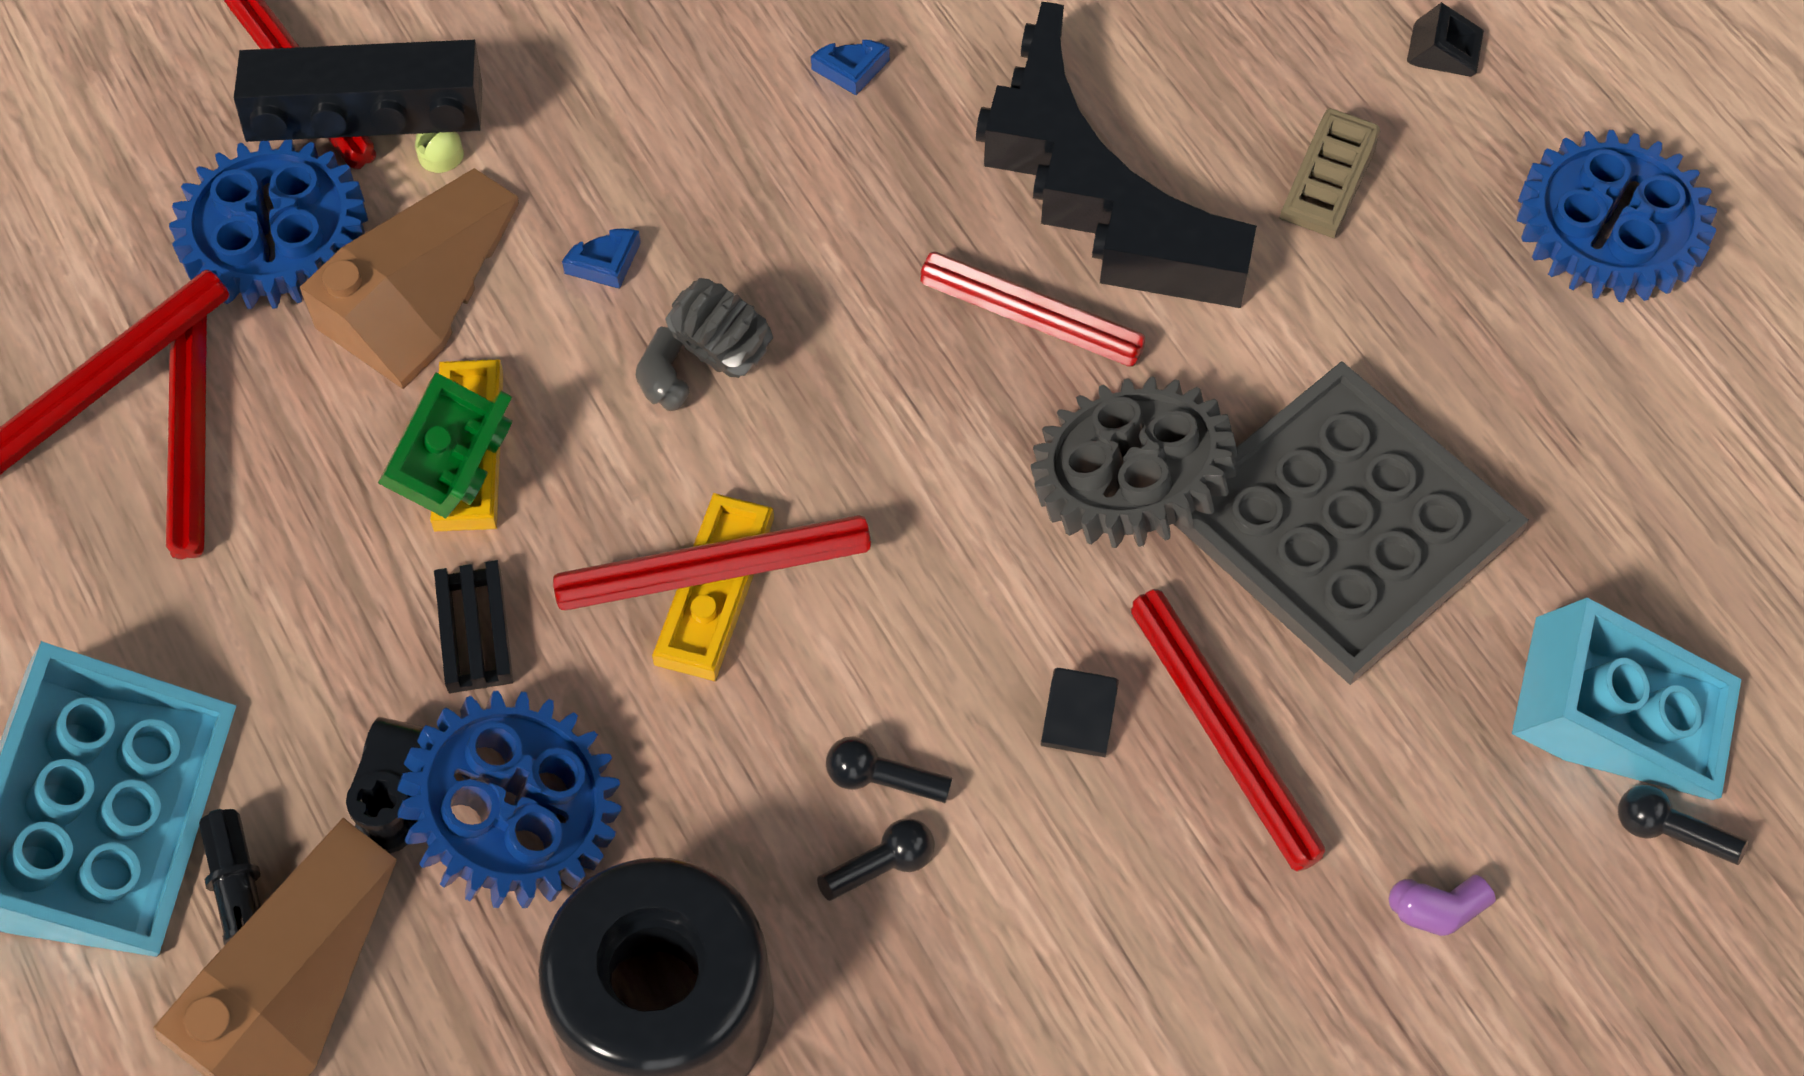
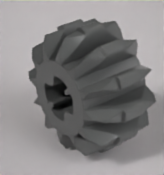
M699 278L686 288L685 291L682 290L673 302V308L665 318L673 337L680 341L686 350L696 355L701 362L709 364L717 372H723L729 377L739 378L740 376H745L753 365L757 366L766 354V348L773 339L766 319L754 310V306L747 304L738 294L732 293L721 283H714L710 279Z

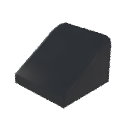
M1441 2L1415 22L1407 62L1421 68L1471 77L1477 73L1484 30Z
M1055 668L1051 681L1041 746L1106 758L1119 680L1104 675Z

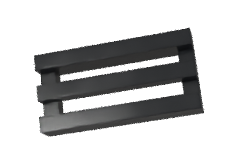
M498 560L485 562L486 568L474 570L472 564L459 566V573L449 574L447 568L434 570L444 680L448 693L513 684L502 575ZM488 586L497 669L486 672L476 587ZM462 590L470 674L461 676L452 591Z

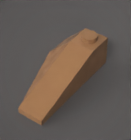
M473 168L346 244L300 286L314 327L397 386L404 389L445 348L453 333L451 324L462 303L468 304L475 290L473 281L484 260L492 257L519 205L518 196Z
M342 818L203 968L153 1027L156 1039L204 1076H310L316 1069L397 859L345 818Z

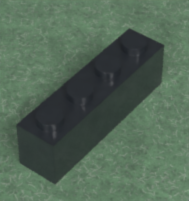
M475 39L239 50L234 102L245 142L481 131L482 78Z

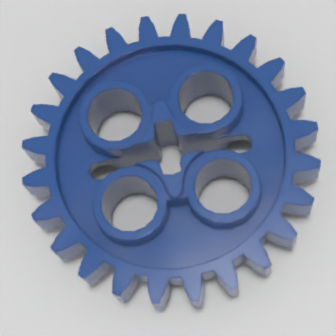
M1609 130L1604 143H1598L1592 133L1587 131L1583 135L1580 146L1566 137L1562 140L1558 152L1547 148L1544 151L1540 164H1532L1518 199L1521 207L1517 215V221L1526 224L1521 236L1522 241L1537 242L1532 255L1533 260L1551 258L1553 263L1548 273L1551 277L1560 275L1565 271L1571 274L1569 289L1575 290L1585 281L1592 284L1593 298L1598 299L1605 287L1613 288L1618 302H1624L1629 289L1634 288L1642 300L1646 301L1649 300L1655 286L1665 294H1669L1677 279L1685 283L1688 282L1695 267L1702 265L1710 248L1709 245L1716 233V228L1711 226L1716 216L1717 208L1706 205L1711 195V189L1704 187L1693 188L1700 172L1698 170L1681 172L1678 169L1683 158L1680 153L1668 159L1661 157L1662 143L1659 141L1646 150L1640 147L1639 134L1636 133L1630 137L1627 144L1619 143L1614 130ZM1633 181L1638 182L1639 186L1634 191L1629 205L1622 210L1601 249L1593 248L1592 246L1599 238L1604 223L1606 224L1612 217L1628 185Z
M284 140L279 150H272L269 141H260L258 151L252 153L243 143L237 144L238 157L232 160L218 152L215 154L219 167L212 171L198 166L196 171L201 184L183 183L181 188L187 201L174 202L172 204L177 220L169 223V228L175 239L172 245L180 263L184 266L188 278L192 280L204 270L212 271L226 286L230 294L223 303L229 304L241 293L247 309H252L260 296H267L272 309L278 308L281 294L289 293L297 303H301L303 295L300 286L340 248L365 234L362 223L368 221V215L359 182L354 181L350 167L347 164L338 166L334 152L329 151L319 157L313 142H309L299 152H296L292 140ZM267 183H270L269 197L274 209L270 210L269 219L264 201V186ZM270 225L275 243V259L272 262H269L270 247L265 235L269 234Z
M493 691L487 702L486 710H483L472 696L466 697L460 709L461 718L447 707L443 709L436 722L438 729L425 725L417 740L421 748H411L406 757L404 765L413 772L403 773L397 790L412 797L402 801L397 813L398 818L418 820L409 829L405 838L406 844L427 842L429 847L419 865L425 868L441 861L447 867L440 882V885L444 888L452 884L458 877L467 880L465 900L471 901L481 887L490 889L493 908H499L508 892L514 891L517 901L523 909L528 908L535 897L536 888L538 887L542 895L549 902H552L562 890L561 880L569 887L575 889L586 876L583 867L595 870L604 857L598 847L607 848L616 835V831L607 823L615 821L621 812V806L606 799L614 795L620 786V780L600 776L609 765L612 756L611 754L591 755L589 749L598 734L592 731L577 737L572 732V729L576 724L578 715L573 712L558 722L552 718L554 701L548 699L540 710L536 712L529 708L527 692L521 691L514 706L506 707L500 692ZM483 747L494 749L500 753L505 764L496 766L486 763L477 754L476 749ZM460 773L464 780L457 781L454 778V774ZM539 774H555L565 783L567 791L559 792L549 789L541 781ZM506 791L516 795L514 805L504 801ZM456 805L471 807L480 816L481 823L470 825L461 822L452 813L451 807ZM556 815L564 816L566 822L560 823ZM524 830L534 833L543 842L544 850H528L517 840L515 832Z

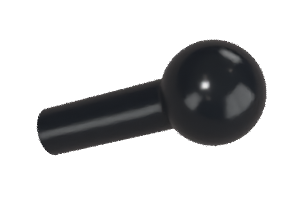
M856 736L844 737L831 746L826 756L827 773L831 780L841 788L856 790L872 782L945 803L947 800L952 777L878 757L872 744L863 738Z
M1635 786L1624 793L1618 804L1619 820L1622 826L1634 836L1648 839L1665 834L1736 865L1740 864L1747 850L1749 840L1674 810L1669 797L1662 790L1654 786Z
M904 818L893 822L885 830L880 845L818 876L817 884L820 892L828 901H831L893 868L902 872H914L922 869L929 863L934 854L935 841L933 834L924 823L916 819Z

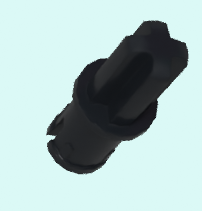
M235 809L210 811L199 822L210 872L204 879L207 890L214 891L224 934L222 936L224 945L243 926L242 918L245 924L261 907L255 883L260 877L259 866L251 864L240 814Z

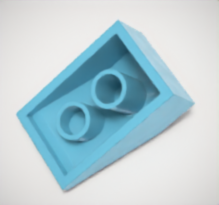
M1587 597L1536 617L1512 734L1564 761L1705 799L1715 800L1722 798L1742 679Z

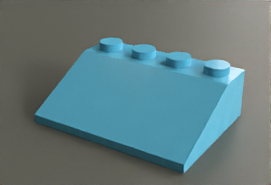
M41 641L25 670L0 740V931L20 936L157 957L161 951L236 705Z

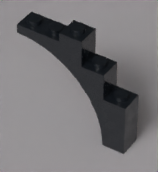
M1042 1L1036 24L1026 23L1021 45V57L1027 58L1025 68L1015 66L1011 87L997 85L991 108L981 107L976 128V141L985 143L984 166L1036 175L1033 199L1043 200L1041 224L1095 233L1092 258L1102 260L1100 284L1241 308L1257 226L1210 214L1167 195L1132 172L1100 141L1080 112L1065 76L1061 49L1064 5Z

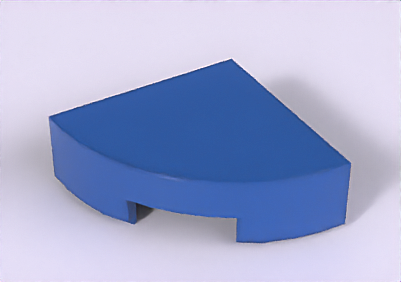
M862 40V44L839 47L832 43L822 47L811 56V70L852 94L857 95L889 62L890 47L872 40Z
M624 228L609 230L610 235L593 239L586 244L583 241L579 242L569 250L562 261L564 274L620 289L641 244L639 231Z

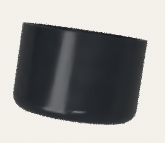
M654 857L627 861L612 866L584 882L565 900L549 925L539 960L540 994L546 1015L561 1051L575 1076H747L766 1046L773 1021L774 998L768 955L762 929L752 908L744 897L721 876L698 864L673 858ZM648 950L668 952L685 962L697 976L694 989L684 1000L665 1010L642 1012L628 1007L616 996L612 988V973L619 963Z

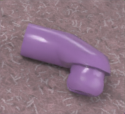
M1472 875L1450 892L1427 884H1419L1412 879H1403L1392 887L1388 898L1392 911L1398 914L1402 922L1439 936L1454 933L1496 901L1494 891L1490 885L1478 875Z

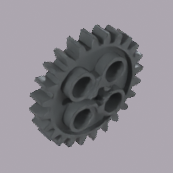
M1150 377L1142 389H1134L1133 383L1127 378L1122 383L1121 392L1112 393L1103 384L1099 386L1100 398L1095 401L1079 395L1076 397L1079 410L1074 413L1059 409L1057 416L1061 427L1044 426L1042 432L1046 443L1037 444L1033 447L1037 462L1031 464V471L1035 481L1034 486L1041 507L1046 506L1050 521L1054 523L1062 520L1065 533L1069 536L1083 528L1086 541L1091 545L1103 533H1106L1109 536L1112 548H1117L1125 535H1134L1138 547L1144 546L1147 533L1155 530L1165 541L1169 540L1171 536L1169 525L1175 522L1188 529L1194 528L1191 513L1196 510L1212 514L1214 507L1211 496H1227L1229 491L1226 479L1236 477L1237 474L1234 458L1238 457V452L1228 415H1220L1216 399L1204 402L1201 389L1198 387L1189 390L1183 395L1179 380H1173L1164 390H1159L1155 377Z

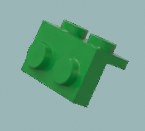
M435 372L378 484L445 519L460 501L471 505L488 473L478 467L486 450L493 453L497 452L513 420L503 416L512 396L501 390L491 402Z

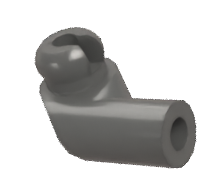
M661 326L656 330L641 357L635 375L645 397L652 404L659 402L667 411H675L683 405L689 395L687 383L677 378V372L672 366L683 344L673 337L672 331L668 327Z

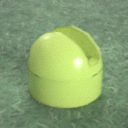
M458 132L416 135L415 150L419 163L424 169L434 173H443L454 169L461 163L464 149Z

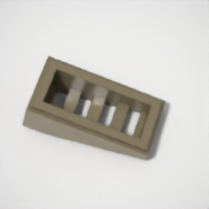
M1331 108L1327 109L1307 150L1281 210L1279 219L1335 239L1375 153L1380 127L1375 123ZM1325 156L1327 158L1350 165L1351 168L1323 159L1322 157ZM1312 177H1316L1318 179L1341 186L1342 189L1312 179ZM1306 195L1334 205V208L1329 210L1304 201L1302 198Z

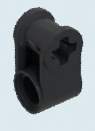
M378 717L368 732L362 759L351 787L347 792L346 805L351 819L356 823L355 827L391 854L402 850L408 845L405 841L409 829L418 822V820L398 818L397 812L402 801L412 796L399 792L397 787L403 773L413 772L404 765V762L411 748H421L417 740L424 727Z

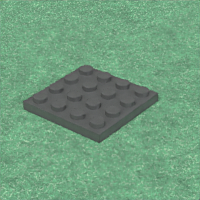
M1341 361L1237 447L1238 457L1234 458L1237 471L1236 477L1226 479L1229 491L1227 496H1211L1214 507L1212 514L1194 510L1191 513L1194 528H1185L1178 522H1175L1174 525L1351 685L1524 532L1529 519Z

